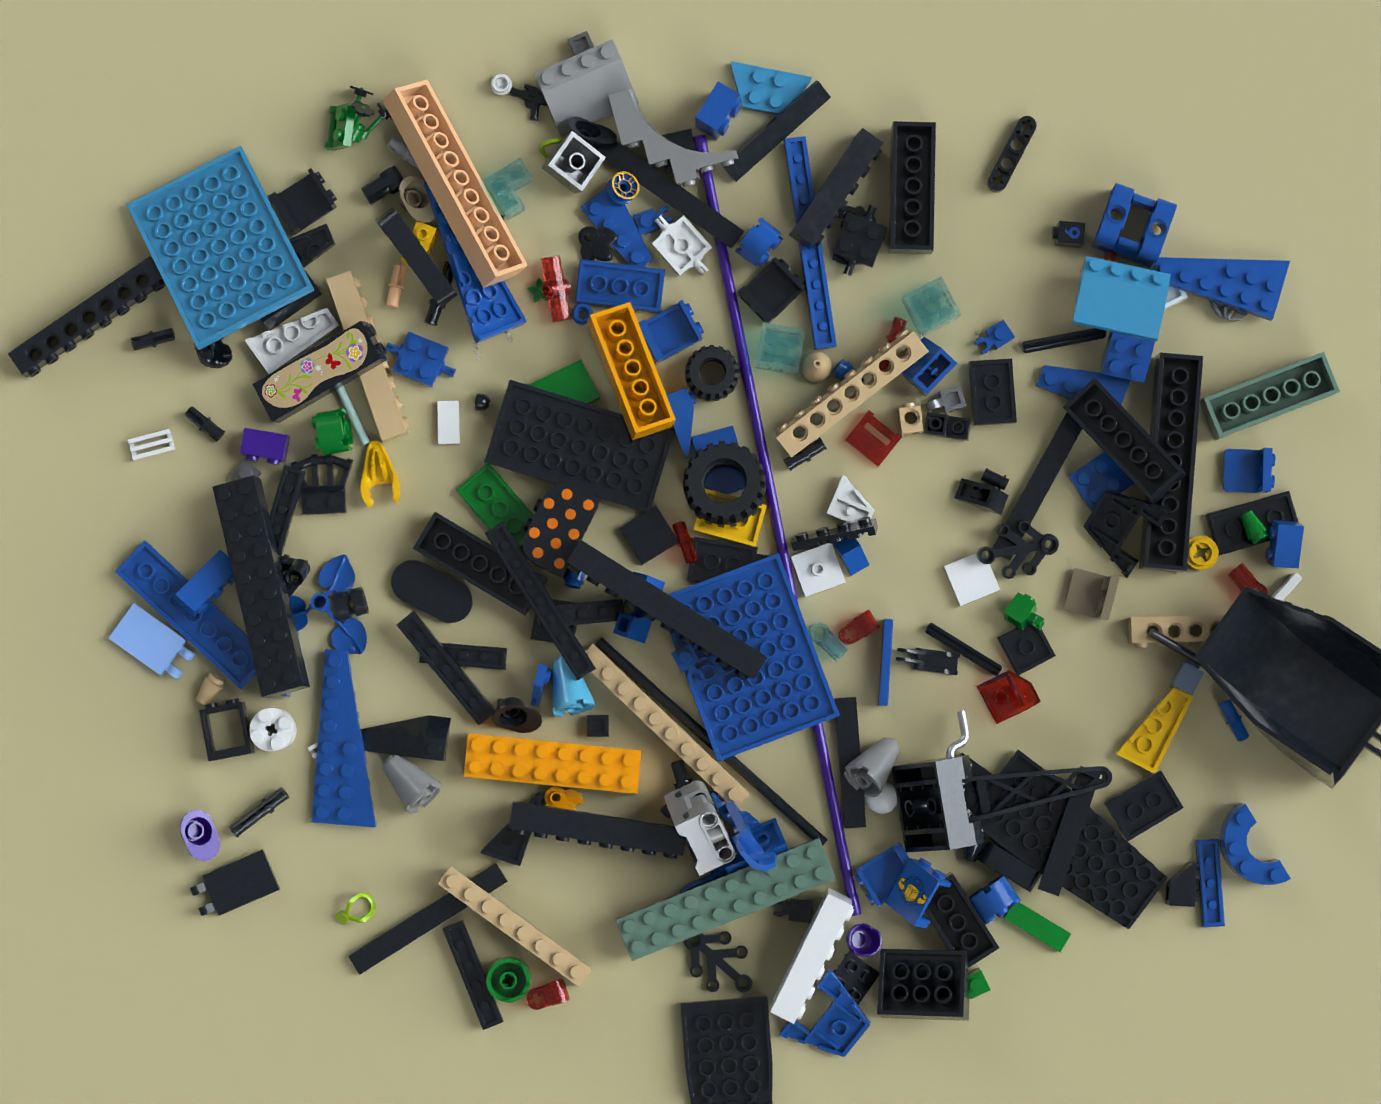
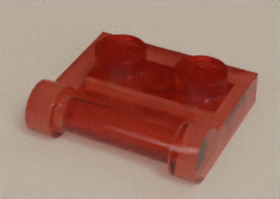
M869 410L845 441L879 467L901 440L902 436L891 431L873 416L874 413ZM868 422L891 442L885 445L865 429L864 426Z

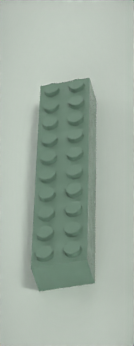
M818 837L778 854L776 866L766 872L754 869L749 865L616 919V923L630 958L634 961L833 881L836 878Z

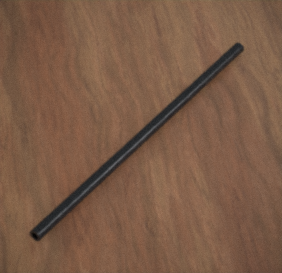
M601 638L595 644L597 648L714 751L706 730L604 638ZM732 756L724 759L731 768L812 840L819 837L822 846L826 843L828 839L737 757Z

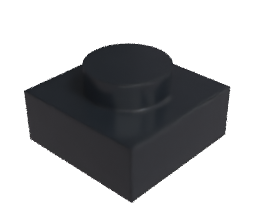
M587 715V737H609V715Z

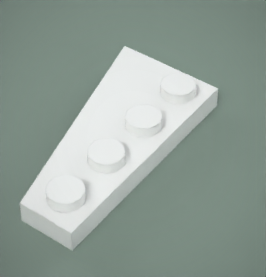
M328 308L302 317L297 321L284 324L274 330L248 338L245 342L267 373L271 374L339 328L340 325Z

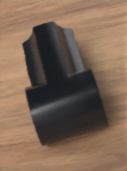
M392 166L383 171L379 178L362 187L361 190L372 205L388 194L399 192L400 183L404 178L397 167Z
M295 559L284 574L289 598L310 572L309 563L303 559Z

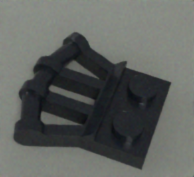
M311 454V457L300 462L294 461L291 463L292 468L300 470L312 465L313 486H308L304 478L301 488L303 515L347 513L346 483L354 460L349 458L346 460L333 454L326 456ZM327 464L328 485L319 486L318 465ZM333 464L344 468L339 485H334Z

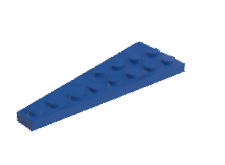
M425 182L424 185L476 344L525 324L527 321L505 281L483 288L427 182Z
M325 649L312 822L376 827L377 822L375 821L374 804L370 791L371 785L366 766L364 742L352 681L349 651Z

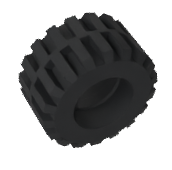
M709 345V347H700V350L694 351L693 355L688 359L685 368L687 386H689L693 394H696L700 399H705V401H719L721 398L728 397V394L734 391L738 383L739 366L736 358L731 355L728 349L726 351L721 346L714 347V345ZM711 361L721 364L725 370L723 381L717 385L705 384L699 376V371L703 364Z

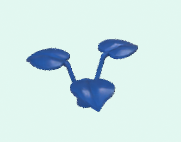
M345 554L333 558L322 568L319 574V584L321 587L329 590L323 592V594H315L311 598V604H309L308 609H306L304 600L298 596L292 595L289 600L297 631L303 629L308 624L306 614L313 608L319 613L326 612L339 626L331 634L333 646L337 650H347L349 654H362L367 645V634L363 624L355 618L346 619L342 624L329 610L331 602L327 596L333 590L337 593L347 592L355 583L354 570Z

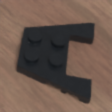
M1106 490L1083 527L1099 547H1102L1111 557L1110 560L1115 562L1122 570L1121 573L1124 577L1128 578L1139 560L1121 549L1125 539L1140 515L1160 527L1171 509Z

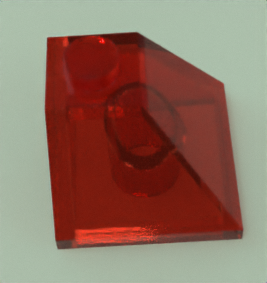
M1010 670L977 685L996 724L1020 714L1041 702L1032 683Z

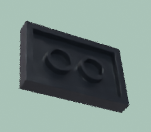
M1012 358L969 361L973 426L1017 423Z
M1161 770L1105 803V806L1127 841L1132 840L1184 808Z

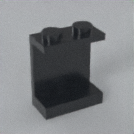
M312 168L308 170L309 175L279 194L273 192L268 196L294 235L337 208L334 203L337 198L331 189L326 191L322 185L325 183V180L319 171L314 173Z

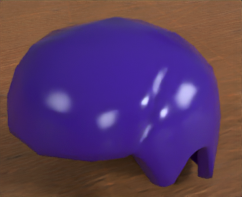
M862 923L854 925L848 931L846 942L852 953L860 957L872 956L880 950L882 939L879 930L874 929L869 924Z

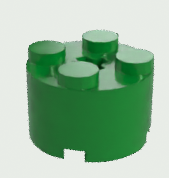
M344 408L320 412L312 417V426L317 432L315 446L317 450H322L324 455L352 451V447L349 444H353V432L350 420H345L344 415L347 412Z
M512 956L503 957L497 960L489 969L486 979L487 988L493 997L502 1002L511 1003L518 1001L530 988L532 980L531 971L528 965L520 958ZM506 974L514 977L512 985L509 982H504Z

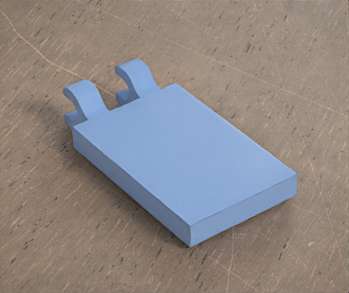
M133 603L109 637L111 641L159 675L163 676L167 672L175 679H179L183 674V671L171 664L176 656L180 654L186 660L192 661L196 655L184 646L188 640L136 603Z

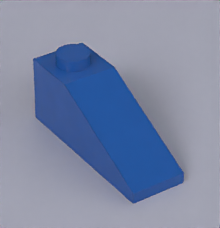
M684 388L668 394L667 398L676 419L673 429L684 459L689 458L694 415L693 405L697 403L693 392H688V389Z

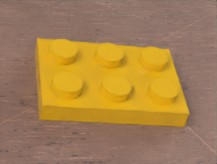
M705 489L709 498L719 503L732 502L738 498ZM762 504L758 507V512L754 516L748 517V521L744 523L742 521L736 523L737 526L730 527V525L718 527L714 523L710 525L705 523L704 519L697 517L693 531L756 547L767 505Z

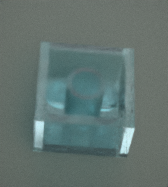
M942 276L911 291L901 299L920 337L943 327L961 316Z
M763 322L755 368L797 375L805 330Z

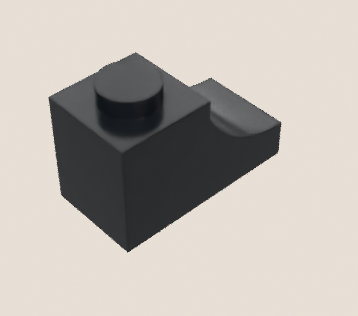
M961 478L954 498L985 511L1001 515L1009 495L996 487Z

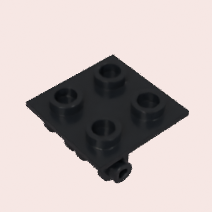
M849 951L848 954L845 953L841 964H838V968L833 970V972L857 1005H859L878 978L879 972Z

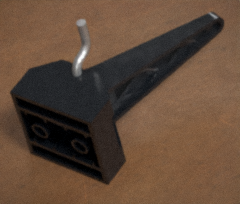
M966 710L957 712L961 737L948 746L946 758L897 765L892 768L906 853L953 850L984 842L983 828L980 820L1107 787L1112 781L1111 771L1104 766L972 776V763L969 755L954 756L955 751L963 748L969 740ZM1080 772L1093 777L1084 788L1071 783ZM1072 773L1066 780L1054 775ZM1045 775L1062 783L1048 797L1040 799L1019 791L1034 776ZM1026 777L1015 788L995 780ZM985 780L1010 791L991 811ZM970 781H976L981 813L976 815L971 813L966 807L965 788L963 785L968 784ZM1066 786H1069V787L1075 789V790H1072V791H1068V792H1064V793L1058 794V793H1059L1060 791H1062ZM1015 794L1027 800H1030L1028 802L1001 808Z

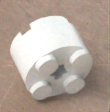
M267 708L259 711L253 717L250 724L251 740L258 748L265 751L273 752L287 748L292 744L297 733L293 717L287 711L279 708ZM275 724V729L278 731L271 735L269 727Z

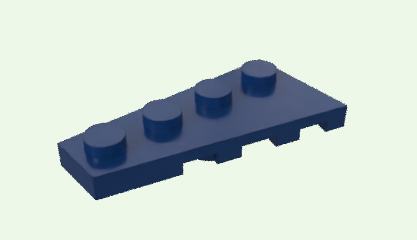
M605 188L581 207V210L597 229L607 227L617 234L618 238L610 244L628 265L645 267L652 261V257L626 205L620 206L612 203V199L606 195Z

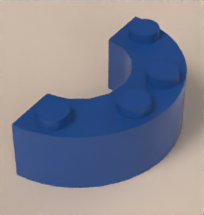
M1246 803L1236 805L1227 814L1220 830V849L1227 865L1241 878L1257 884L1276 885L1290 880L1291 878L1280 860L1259 861L1249 852L1247 835L1250 828L1257 822Z

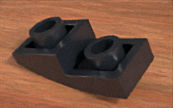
M927 412L924 434L969 441L971 418Z

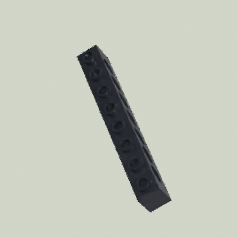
M149 256L9 352V357L20 373L25 377L36 376L41 372L40 368L46 364L51 365L59 359V355L74 350L78 342L90 339L94 336V331L100 327L105 328L113 322V318L118 315H125L130 311L129 307L135 303L140 304L148 298V294L164 288L166 284L153 258ZM142 277H147V284L144 287H139V280ZM129 289V297L121 299V292ZM111 301L112 308L109 311H104L103 305ZM91 313L94 314L93 322L87 324L85 322L86 316ZM76 326V333L69 336V327ZM53 338H58V345L55 348H51L50 341ZM36 350H40V358L38 360H33V352Z

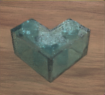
M519 158L485 178L484 183L507 221L525 211L524 204L516 191L533 180L522 159Z

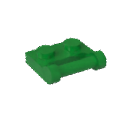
M351 103L329 106V114L331 116L328 140L325 142L324 149L337 151L351 147L355 117L354 108L351 107Z

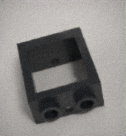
M239 698L226 700V705L218 706L217 703L204 705L205 709L199 710L208 761L255 753L253 741L250 738V725L245 702H239ZM239 709L245 745L216 751L209 714Z

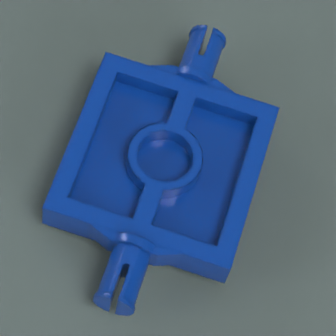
M408 332L404 343L400 347L388 342L385 348L386 351L397 355L392 369L393 373L433 388L436 378L441 373L453 378L456 369L445 365L448 347L414 333Z

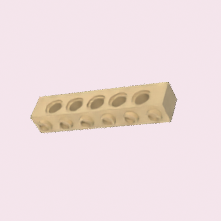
M1224 615L1128 618V644H1134L1135 648H1147L1148 643H1156V647H1166L1148 637L1146 633L1147 628L1152 626L1159 633L1184 647L1191 646V642H1199V646H1203L1212 633V626L1218 625ZM1192 625L1199 628V635L1197 637H1193L1190 634ZM1170 626H1175L1178 630L1175 638L1168 634Z

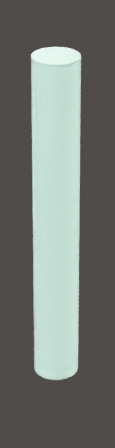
M344 386L336 391L362 446H365L370 441Z

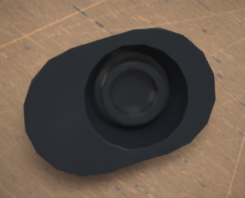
M576 116L568 120L570 132L573 131L594 148L600 143L612 144L617 140V135L614 131L605 126Z
M508 697L498 699L492 721L496 726L520 733H530L541 726L542 716L538 711L526 707L521 699Z

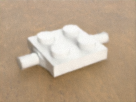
M660 215L655 222L663 231L652 243L653 247L679 276L694 266L702 276L705 272L707 273L709 269L701 260L712 246L684 215L670 225Z

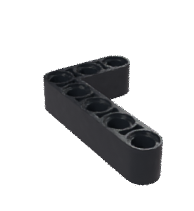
M394 208L389 209L375 220L440 308L458 296Z

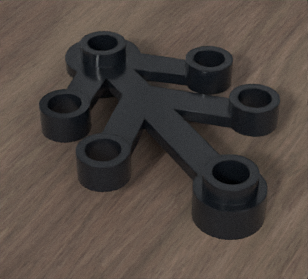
M1020 520L1017 523V530L1021 533H1027L1037 541L1027 543L1011 531L1007 524L1000 523L996 527V533L999 536L1006 537L1015 545L996 549L983 546L977 551V559L983 564H991L997 557L1017 554L1012 562L1004 566L1001 571L1003 577L1012 579L1029 552L1037 551L1031 562H1026L1022 566L1023 572L1031 576L1036 573L1037 566L1045 555H1052L1058 550L1059 541L1057 537L1049 533L1042 535L1031 527L1030 522ZM1022 523L1027 524V528L1025 530H1021ZM1002 526L1006 527V532L1004 534L1000 533V528ZM1049 540L1051 544L1048 548H1045L1044 543ZM984 551L988 552L987 558H982ZM1028 565L1033 567L1031 572L1026 571ZM1010 568L1012 570L1011 575L1006 576L1005 572L1007 569Z
M722 931L720 934H698L696 936L699 941L696 944L691 943L690 938L684 940L686 948L691 950L692 966L690 974L693 977L698 978L703 974L699 950L707 957L708 981L706 987L710 992H715L719 989L716 965L735 981V987L738 991L745 993L752 988V980L748 975H740L722 959L730 957L746 958L748 950L745 946L739 945L731 949L712 950L706 945L707 943L720 942L724 945L729 944L732 937L728 931ZM728 934L729 940L723 942L721 935ZM739 948L745 949L746 953L744 956L737 954ZM694 967L700 968L701 972L698 975L693 974L692 969ZM746 979L748 981L747 986L741 987L739 984L740 980ZM711 981H715L717 983V987L715 989L709 988V983Z

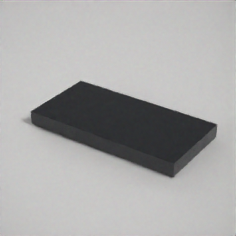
M1290 491L1206 514L1213 541L1218 547L1219 555L1270 541L1268 537L1256 544L1248 540L1240 517L1248 511L1252 510L1268 530L1272 526L1273 520L1299 522Z

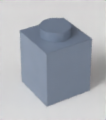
M1188 661V663L1181 662L1169 686L1176 687L1189 695H1193L1204 672L1199 670L1200 665L1192 661Z

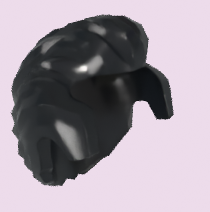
M222 339L198 350L194 343L198 359L206 367L222 368L227 366L232 360V350L229 345L222 342Z

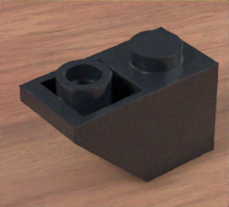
M1188 862L1166 882L1165 904L1195 907V902L1199 901V889H1196V880L1200 879V867H1197V863Z

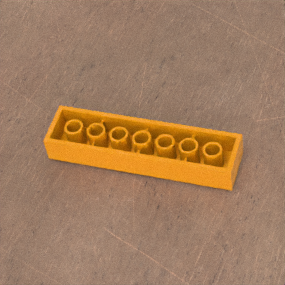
M468 733L464 777L638 794L642 750Z

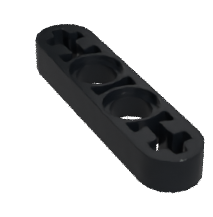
M1023 116L1015 126L988 178L987 186L992 192L999 193L1007 186L1036 130L1037 125L1034 118ZM1026 122H1029V127L1032 128V130L1027 129L1024 136L1018 135L1021 133L1023 129V125H1021V123L1025 124ZM1016 139L1020 140L1023 145L1022 149L1018 151L1011 147V142ZM1009 158L1012 160V168L1004 169L1001 165L1002 159ZM1000 172L1003 174H1008V177L1003 175L1000 183L1003 184V186H993L994 182L992 181V179L996 180Z

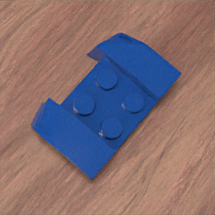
M715 793L710 794L719 812L733 827L736 836L732 839L745 861L752 868L765 872L775 867L777 862L776 853L764 852L753 831V828L761 825L759 821L747 811H740L733 800L726 803Z

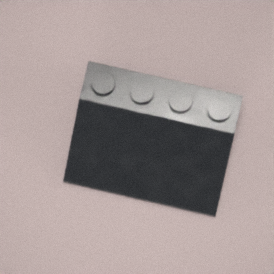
M880 949L877 1015L882 1018L969 1021L970 996L967 951Z

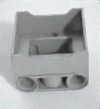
M696 780L664 795L678 834L686 837L685 841L699 876L729 863L735 858L736 853L729 838L730 836L704 782Z

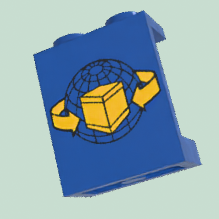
M910 858L885 903L913 926L927 928L931 921L923 913L939 885L950 887L952 883L945 879L946 875L930 867L932 864L923 858L919 860Z

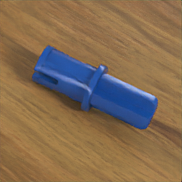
M1228 699L1218 704L1227 720L1226 725L1229 724L1237 741L1241 742L1247 739L1249 734L1240 719L1242 716L1238 715L1232 700Z

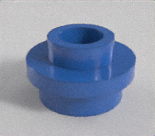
M584 303L576 305L572 310V318L579 325H586L589 316L593 314L592 308ZM581 311H585L587 313V316L585 318L579 317V313Z

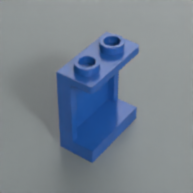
M683 300L656 316L639 322L646 344L657 364L703 339L701 335L704 333L703 328L699 322H694L691 316L694 312L689 303L684 304Z
M899 842L855 869L857 874L854 877L860 887L865 886L868 891L865 896L871 905L876 904L878 908L888 899L910 859Z

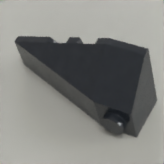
M428 715L362 729L364 749L368 752L446 761L451 718Z

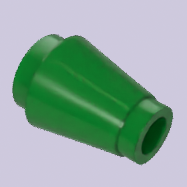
M1252 510L1240 516L1248 540H1251L1253 544L1269 536L1267 534L1268 529Z

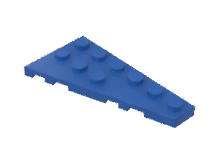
M1159 257L1157 262L1154 263L1152 270L1171 274L1169 282L1171 287L1271 321L1275 315L1290 261Z

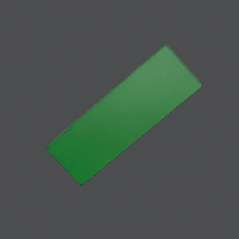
M1020 902L1009 908V911L1004 916V919L1058 952H1061L1071 935L1068 931Z

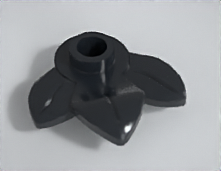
M592 226L582 228L578 235L579 242L582 245L580 250L582 259L594 261L596 258L604 262L611 261L612 253L608 244L618 238L617 234L607 227L596 229ZM587 233L591 235V241L586 240L585 236Z

